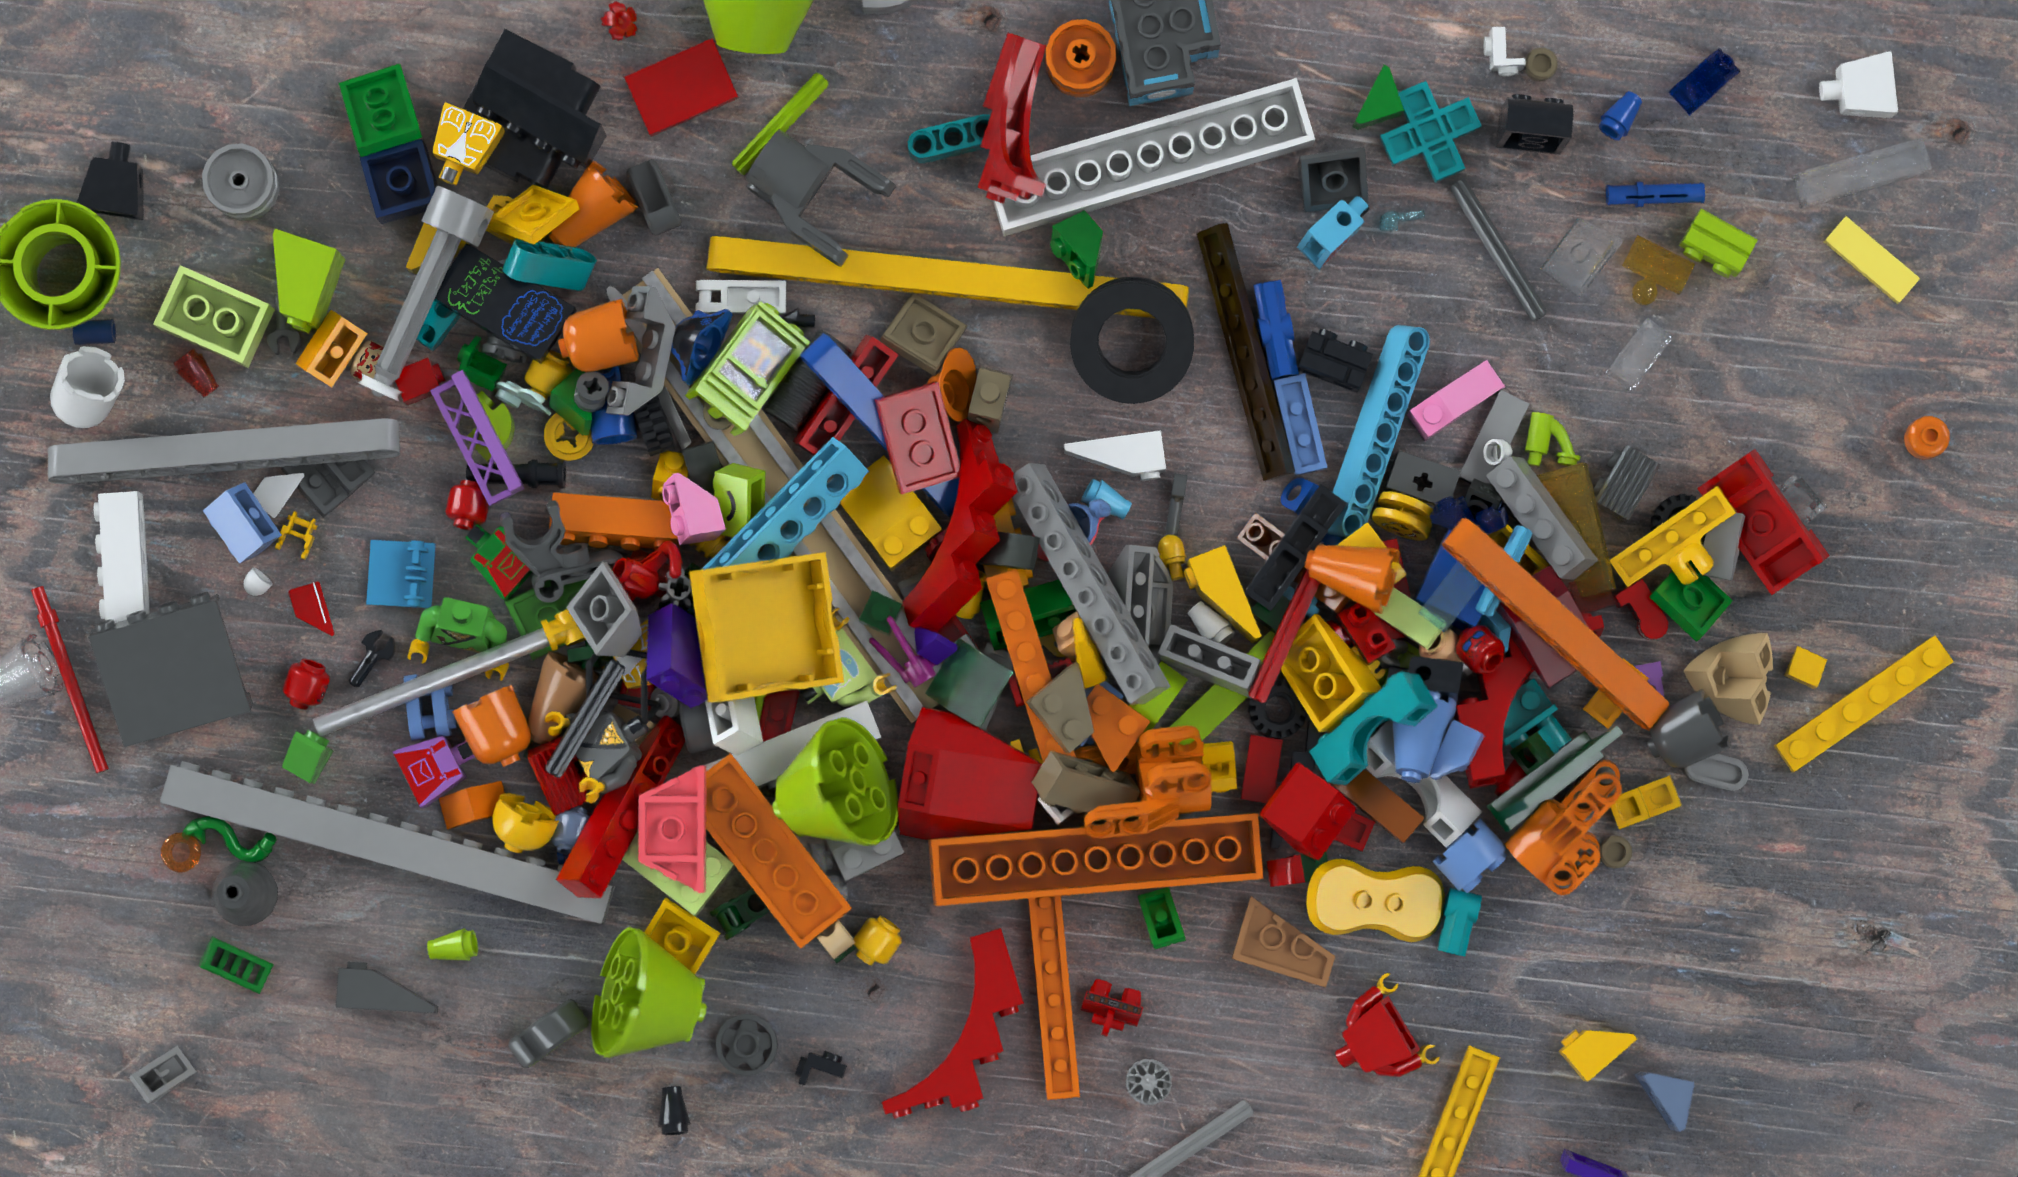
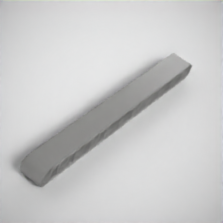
M388 418L53 445L48 448V481L54 484H74L393 458L400 455L399 421Z

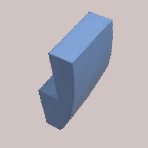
M1453 719L1440 746L1429 777L1439 780L1442 776L1453 772L1467 770L1484 735Z

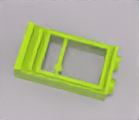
M762 301L748 309L685 394L689 400L698 395L711 406L707 411L709 415L716 419L724 416L735 426L730 432L733 436H737L747 430L751 421L810 343L804 337V332L799 327L791 323L788 324L779 316L780 314L775 307Z

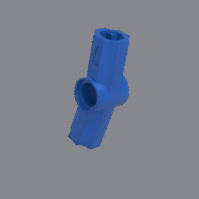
M1281 280L1254 284L1253 288L1259 315L1257 319L1258 333L1261 345L1265 347L1271 381L1299 375L1293 347V325L1290 314L1286 310Z

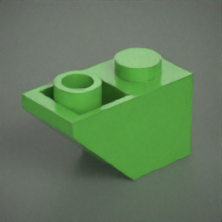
M307 730L305 734L296 731L282 768L311 784H315L334 750L327 747L329 740L322 736L320 737L319 734Z

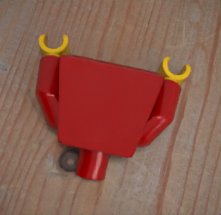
M1389 973L1381 976L1377 982V987L1372 986L1352 1005L1346 1018L1348 1028L1342 1032L1347 1045L1335 1051L1338 1062L1344 1068L1358 1062L1365 1073L1374 1071L1380 1076L1401 1077L1420 1068L1422 1063L1435 1064L1439 1061L1440 1057H1434L1430 1060L1426 1058V1051L1429 1048L1435 1047V1045L1425 1044L1419 1048L1390 997L1386 996L1383 998V994L1390 995L1398 988V983L1392 989L1384 987L1383 980L1390 975Z

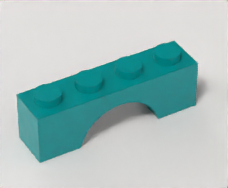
M1398 672L1387 680V685L1380 691L1369 695L1358 710L1346 715L1335 730L1320 737L1318 744L1309 752L1327 783L1346 786L1368 767V742L1373 731L1381 723L1392 719L1399 724L1416 726L1438 705L1419 675Z

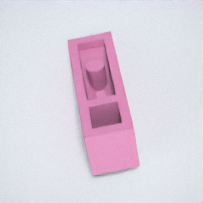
M1486 360L1412 408L1407 413V416L1424 441H1426L1503 389L1505 385Z

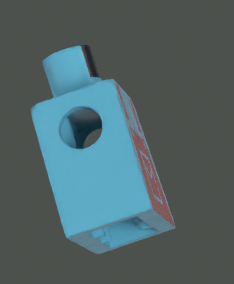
M1356 196L1348 204L1341 199L1307 231L1297 248L1320 270L1359 231L1364 224L1362 217L1370 210L1368 204L1359 196Z

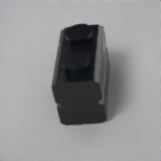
M1319 329L1318 333L1312 331L1300 360L1298 371L1358 393L1373 355L1367 352L1368 346L1354 340H1350L1349 344L1336 340L1337 334L1325 329Z

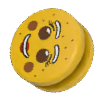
M1391 491L1380 494L1378 504L1381 507L1375 508L1372 514V520L1378 526L1403 538L1416 541L1428 539L1432 523L1435 522L1437 516L1433 508L1405 494Z

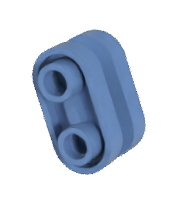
M418 674L404 676V682L417 678ZM452 685L425 695H431L433 715L424 716L422 697L406 703L411 740L425 739V729L435 728L437 737L450 736L451 729L457 728V721L452 713L455 709H449L448 696H453Z

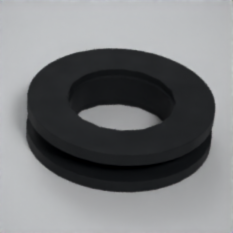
M1122 277L1100 285L1082 301L1072 322L1070 348L1075 368L1083 381L1092 390L1109 400L1136 404L1149 402L1165 395L1182 380L1193 357L1194 331L1188 310L1173 291L1151 279ZM1125 309H1140L1153 315L1162 325L1166 336L1165 348L1160 358L1150 367L1140 371H1124L1111 365L1103 356L1099 346V333L1104 322L1114 313Z

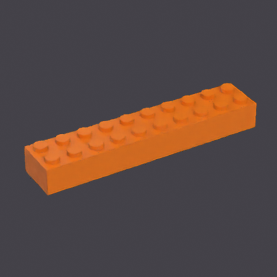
M1258 813L1175 819L1150 833L1108 838H1093L1087 834L1086 827L928 839L933 905L935 906L1263 879Z

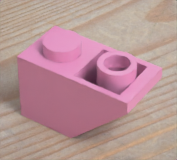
M680 473L672 474L663 484V499L666 505H669L672 515L671 529L673 534L677 536L679 545L716 540L726 530L718 498Z

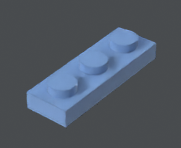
M1305 373L1274 380L1273 385L1295 469V476L1327 469Z

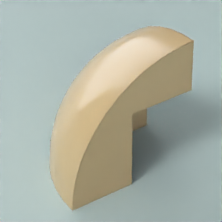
M1768 633L1735 637L1705 650L1684 669L1685 676L1696 692L1703 689L1705 693L1704 699L1710 697L1720 713L1741 722L1759 725L1765 715L1771 692L1767 691L1765 685L1767 682L1766 674L1768 671L1773 670L1772 649Z

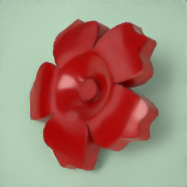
M617 1L609 4L610 11L605 12L601 20L602 26L611 27L608 32L612 36V40L620 41L624 36L626 38L635 36L638 28L634 24L637 21V17L633 8L628 7L626 9L624 4Z

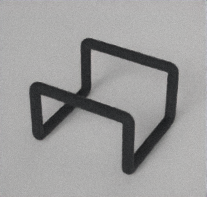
M630 649V651L626 654L628 656L647 659L646 652ZM595 653L586 663V697L593 687L592 666L601 656ZM647 667L641 674V698L612 692L609 697L641 704V721L643 724H647L661 706L658 701L648 699Z

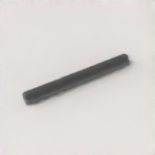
M1462 179L1454 183L1450 188L1452 194L1530 320L1533 322L1539 320L1546 315V308L1468 182Z

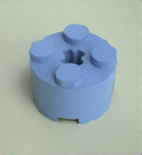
M1481 818L1474 824L1477 828L1475 831L1468 827L1446 848L1447 850L1443 853L1444 859L1438 855L1432 861L1458 891L1463 889L1468 893L1481 882L1483 877L1481 873L1487 867L1492 872L1506 860L1507 854L1504 852L1507 849L1506 846Z

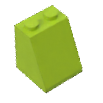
M274 229L273 244L280 313L287 319L286 323L292 325L291 328L310 334L311 329L317 331L326 317L346 259L335 248Z

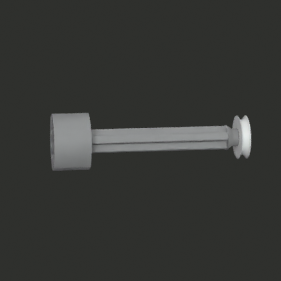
M437 185L421 220L436 228V234L377 364L374 365L376 371L374 378L362 374V380L357 382L372 389L373 395L377 397L386 395L399 401L398 395L404 392L391 386L396 379L400 378L403 367L461 240L476 247L479 246L494 213L493 210Z

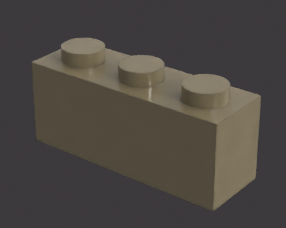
M1050 751L1032 781L1040 794L1039 798L1044 803L1050 806H1064L1078 814L1082 812L1088 813L1098 806L1135 802L1141 792L1127 772L1116 769L1112 773L1106 766Z

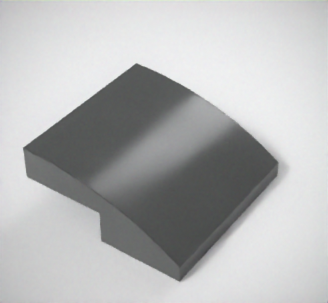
M365 460L285 466L281 469L285 475L304 473V478L297 488L323 518L375 474V471Z

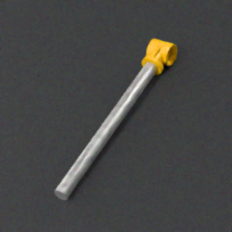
M568 609L556 614L554 616L555 619L548 622L547 619L540 621L543 627L541 629L313 719V722L321 737L548 646L551 647L553 652L558 650L559 645L565 643L566 646H571L585 641L586 638Z

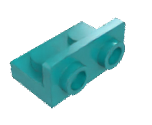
M1534 678L1519 688L1509 707L1504 724L1502 748L1508 744L1515 748L1529 738L1525 733L1536 725L1540 730L1555 719L1552 713L1558 710L1557 706L1551 703Z

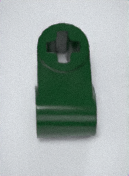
M753 888L736 898L730 899L710 912L712 917L717 918L726 933L724 935L726 941L743 932L751 924L771 912L767 906L760 912L753 910L750 905V899L756 893Z

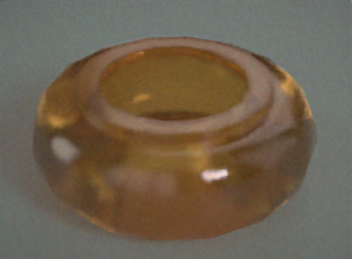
M179 832L168 836L163 842L161 859L164 865L171 871L178 873L187 872L199 863L201 846L195 837ZM177 843L188 845L190 855L186 861L177 862L174 860L172 849Z

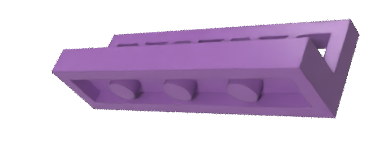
M461 370L451 375V380L430 391L488 505L492 506L525 488L466 373ZM456 386L462 397L459 409L446 406L440 394ZM465 405L469 413L463 411ZM449 411L457 413L455 421H453ZM461 415L473 418L477 426L473 438L461 435L457 427ZM479 434H481L484 442L478 440ZM464 440L472 442L469 450ZM476 444L485 446L490 451L492 456L488 467L474 462L472 455ZM494 462L496 463L499 471L492 469ZM478 469L486 471L484 479ZM491 473L502 476L508 489L493 497L487 487Z

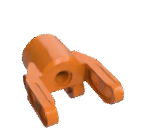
M1177 726L1151 729L1139 737V743L1136 742L1117 770L1136 774L1138 788L1141 791L1139 794L1140 802L1103 805L1088 812L1084 818L1087 834L1090 837L1108 838L1146 834L1179 818V814L1211 810V772L1202 764L1204 743L1201 741L1199 730L1196 727ZM1194 739L1190 744H1179L1182 740ZM1096 745L1081 747L1074 751L1075 758L1082 760L1091 759L1094 760L1093 763L1103 766L1107 765ZM1139 816L1135 821H1124L1128 817ZM1096 820H1107L1104 824L1101 825L1092 824Z
M1610 760L1598 761L1559 802L1555 799L1545 800L1504 843L1520 864L1556 894L1567 895L1573 892L1600 862L1599 840L1594 834L1587 831L1621 795L1622 787L1618 766ZM1606 766L1613 769L1615 775L1605 772L1596 776V772L1601 767ZM1603 779L1612 780L1609 784L1600 783ZM1616 787L1615 793H1614L1613 795L1607 797V796L1614 790V788ZM1578 791H1581V792L1575 797V799L1573 800L1574 795H1575ZM1580 803L1589 804L1585 808L1578 807L1577 805ZM1593 812L1592 817L1584 821ZM1581 848L1582 850L1586 851L1589 848H1591L1592 853L1589 854L1587 852H1583L1580 855L1578 850ZM1577 860L1581 862L1579 866L1576 864ZM1564 870L1569 872L1571 876L1567 879H1559L1555 874L1558 871ZM1571 884L1570 886H1568V887H1566V888H1560V887L1556 886V885L1566 886V885Z

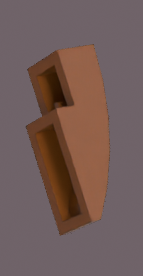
M1365 769L1346 786L1329 783L1401 844L1409 838L1425 819Z

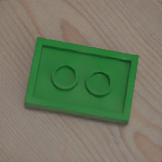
M400 63L339 83L360 157L423 138Z

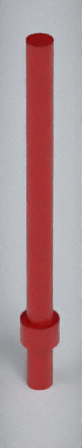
M44 586L34 588L31 592L39 612L37 615L40 627L46 631L96 774L104 772L109 768L57 623L60 621L56 610L51 609Z

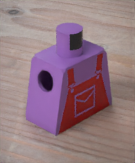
M445 736L393 751L420 808L430 806L465 780L467 777L461 764L475 758L467 741L452 747Z

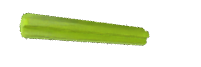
M815 73L733 160V167L740 174L745 175L777 130L780 129L786 132L828 87V81L821 74Z

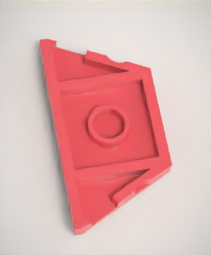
M700 765L639 795L638 862L662 872L665 876L691 887L698 893L706 892V765Z

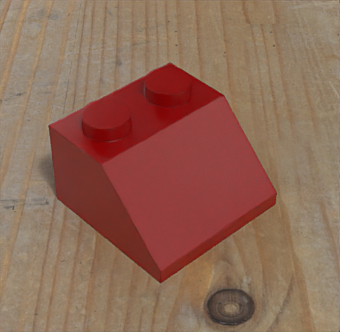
M1297 762L1259 815L1295 851L1319 861L1356 811V808L1339 790Z

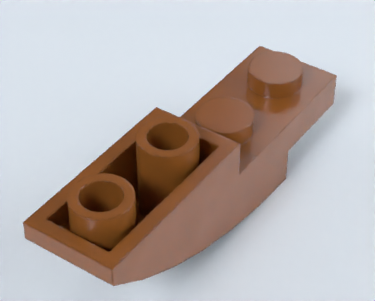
M1255 512L1236 539L1267 560L1284 533ZM1305 565L1293 580L1297 584L1303 575ZM1321 582L1314 595L1336 613H1340L1350 600V598Z

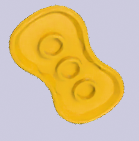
M1333 859L1321 864L1314 871L1307 891V913L1310 921L1320 931L1331 935H1342L1361 929H1375L1402 941H1422L1436 932L1442 920L1445 905L1442 881L1433 871L1420 866H1410L1390 872H1377L1347 859Z

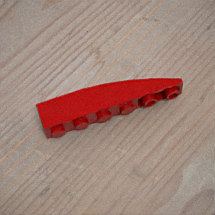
M668 715L662 717L639 745L642 757L636 762L637 765L628 783L603 795L556 878L560 884L578 898H602L639 829V795L663 784L685 743L683 728Z

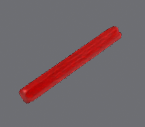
M1305 569L1249 690L1248 696L1255 701L1266 702L1319 587L1320 582L1309 576V569Z

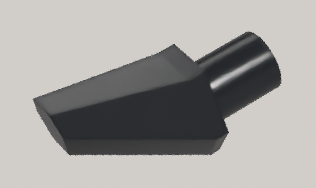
M800 308L781 317L788 324L791 323L797 327L815 328V315L799 314ZM767 329L766 337L775 336Z

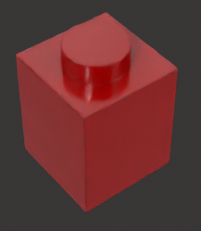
M428 357L403 367L400 378L395 380L398 389L404 392L400 394L407 406L433 396L430 390L440 386L441 382L446 381L439 363L433 365Z

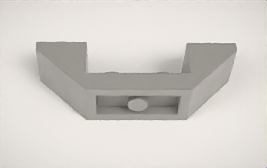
M633 286L632 292L628 297L626 318L646 323L647 329L642 338L643 348L640 362L635 370L636 381L635 383L612 381L611 389L607 395V414L630 415L663 390L676 327L657 289L651 286Z

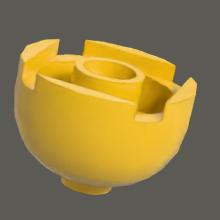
M505 793L500 795L492 816L494 831L498 838L505 842L504 847L515 853L542 848L551 840L559 821H554L556 815L553 814L550 807L541 802L535 801L533 806L524 803L525 796Z

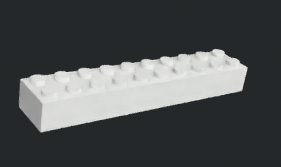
M1297 78L1031 155L1036 175L1046 184L1042 197L1031 193L1029 199L1018 196L1017 201L1006 198L1004 204L994 200L993 202L1003 236L1069 218L1083 210L1090 212L1313 146L1315 137Z

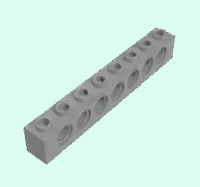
M1028 463L1014 473L1018 492L1013 498L1035 537L1040 538L1039 544L1129 704H1146L1171 686L1046 465Z

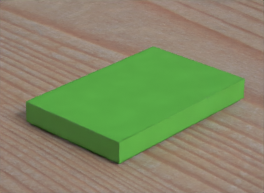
M588 579L563 585L564 591L562 596L554 602L546 603L537 598L533 588L505 601L520 635L523 636L543 628L540 621L547 619L549 622L554 620L556 614L567 609L568 604ZM552 580L544 582V588L550 587ZM564 643L562 645H559L558 649L565 646L566 644ZM548 646L530 653L532 660L534 661L547 655L549 651H552L551 647Z

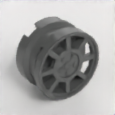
M487 332V343L482 345L481 353L505 361L523 364L526 362L527 355Z

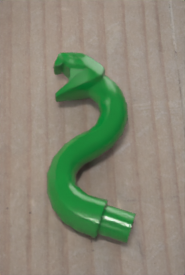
M210 816L192 820L186 825L181 834L186 840H190L191 836L198 838L202 844H205L206 830H216L222 835L225 845L233 856L239 860L253 863L261 862L267 858L277 841L274 834L266 833L262 840L256 843L254 848L246 849L240 845L233 828L226 821Z

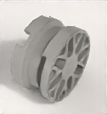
M1142 1059L1135 1062L1128 1070L1126 1087L1129 1094L1137 1102L1144 1105H1154L1163 1101L1168 1096L1172 1087V1077L1168 1068L1163 1063L1154 1059Z

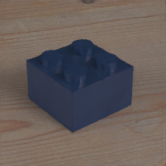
M422 139L367 156H359L374 212L381 224L426 211L437 187V181L427 145Z

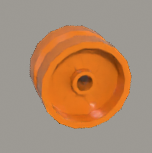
M1081 19L1071 20L1060 25L1054 31L1046 47L1045 64L1046 73L1051 83L1059 91L1072 97H1089L1102 91L1111 81L1116 65V45L1106 29L1098 23ZM1082 55L1087 61L1082 59L1081 63L1075 61V57Z

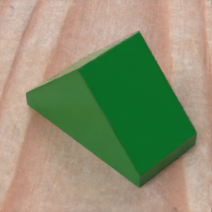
M1383 65L1354 122L1353 128L1360 130L1402 116L1404 108L1390 67Z
M576 368L551 391L549 407L580 434L589 435L592 413L578 408L574 401L577 380L586 372Z

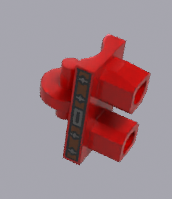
M1356 603L1337 614V619L1367 666L1396 649L1395 644L1375 613L1367 607Z
M1095 979L1090 991H1086L1081 1011L1093 1014L1091 1022L1103 1026L1101 1035L1107 1037L1110 1028L1123 1031L1125 1023L1137 1027L1143 1011V1007H1140L1141 992L1131 988H1124L1120 1001L1109 997L1111 983Z

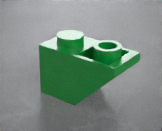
M1083 210L1053 225L1050 247L1053 254L1057 258H1061L1069 267L1073 277L1080 279L1089 289L1094 285L1101 253L1103 230Z

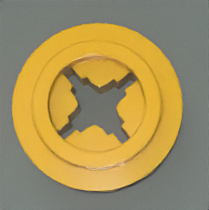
M555 413L550 417L544 429L546 447L559 459L565 461L582 459L592 450L594 445L592 443L591 429L589 435L579 433L575 436L577 446L575 448L568 440L557 442V440H560L565 435L564 423L572 431L576 429Z

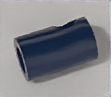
M114 319L88 320L83 324L73 327L75 345L115 343L116 326Z

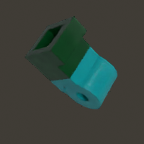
M1554 719L1509 752L1526 775H1528L1552 758L1560 748L1572 739L1559 721ZM1524 747L1529 748L1536 757L1535 763H1531L1525 758L1523 754Z

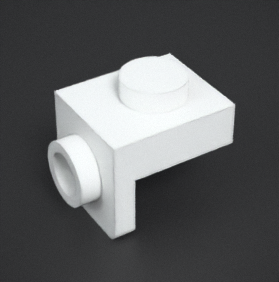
M1492 27L1489 37H1484V55L1490 56V72L1499 71V76L1518 75V71L1524 69L1526 59H1506L1505 27Z

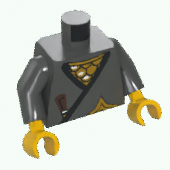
M556 711L548 713L544 722L554 721L558 723V726L549 727L548 733L551 736H557L562 732L563 728L568 729L577 713L566 714L565 718ZM601 711L575 754L588 777L581 781L579 792L592 790L586 794L587 802H596L599 792L605 794L628 783L637 765L636 762L642 757V752L635 740L649 731L648 726L642 723L641 716L637 715L625 723L623 718L612 712Z

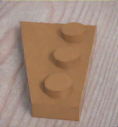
M1250 896L1231 959L1326 988L1335 956Z

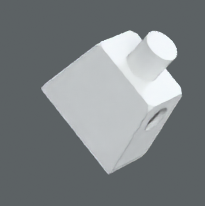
M1892 51L1841 64L1836 69V80L1820 82L1819 92L1821 101L1838 99L1839 110L1842 115L1892 118L1898 113Z

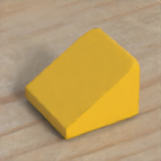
M1797 646L1784 676L1815 689L1820 683L1827 659Z

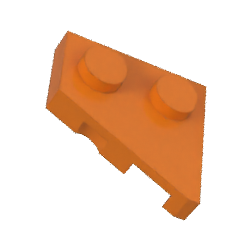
M1098 684L1094 686L1086 697L1094 729L1091 737L1104 758L1108 770L1114 773L1151 721Z

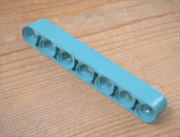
M1396 325L1390 329L1333 489V493L1347 502V505L1329 528L1327 533L1330 535L1347 538L1368 522L1429 348V334L1424 328Z

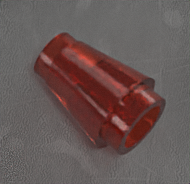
M194 348L173 363L178 369L176 373L200 393L203 398L219 387L202 353L198 354Z

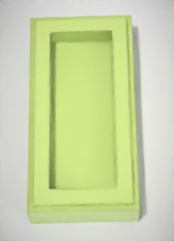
M1394 587L1387 606H1382V614L1374 612L1379 619L1429 650L1447 625L1443 619Z

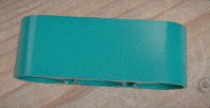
M981 114L916 130L909 136L908 153L915 162L929 163L983 150L985 148L980 147L983 138L976 134V129L982 124H988L991 115ZM950 132H957L963 139L959 145L950 146L945 142V136ZM920 139L927 140L931 144V149L924 154L917 153L913 149L914 143Z
M515 239L502 270L507 276L518 281L582 291L585 289L597 259L590 252L576 247L540 241L533 245L523 240Z

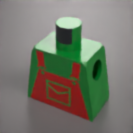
M476 524L465 537L466 540L478 549L470 561L504 601L509 600L533 573L506 545L504 527L499 526L492 534H489L479 524Z

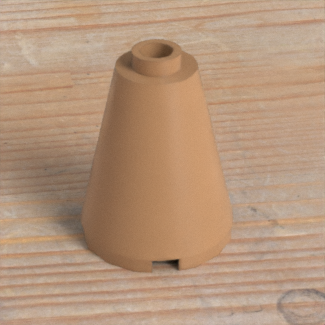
M549 651L543 660L527 721L532 735L531 740L541 745L559 738L566 730V728H563L559 735L551 736L548 733L549 727L558 726V723L554 721L544 722L546 715L556 711L565 718L566 714L577 713L586 699V670H582L581 666L568 663L567 655ZM592 670L594 685L600 674Z

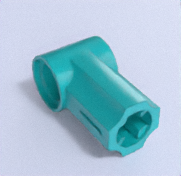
M1449 888L1443 911L1445 919L1437 950L1465 957L1472 926L1476 923L1479 915L1482 895Z

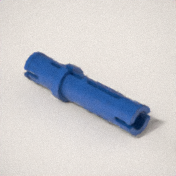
M1642 181L1635 182V185H1606V205L1635 204V207H1643L1644 204L1704 203L1705 185L1703 182L1644 185Z

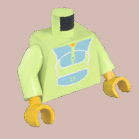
M838 607L831 612L833 625L839 641L844 683L798 689L808 704L825 693L832 704L838 703L843 707H850L864 701L870 703L882 695L895 691L897 688L896 685L890 688L885 686L884 680L891 674L886 673L877 676L842 627L849 622V617L839 622L835 617V613L840 609Z

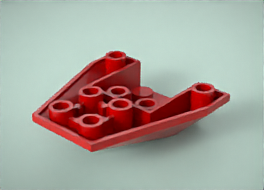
M922 707L907 748L897 807L900 835L928 840L1032 829L1039 794L1032 781L1041 768L1042 763L955 713Z

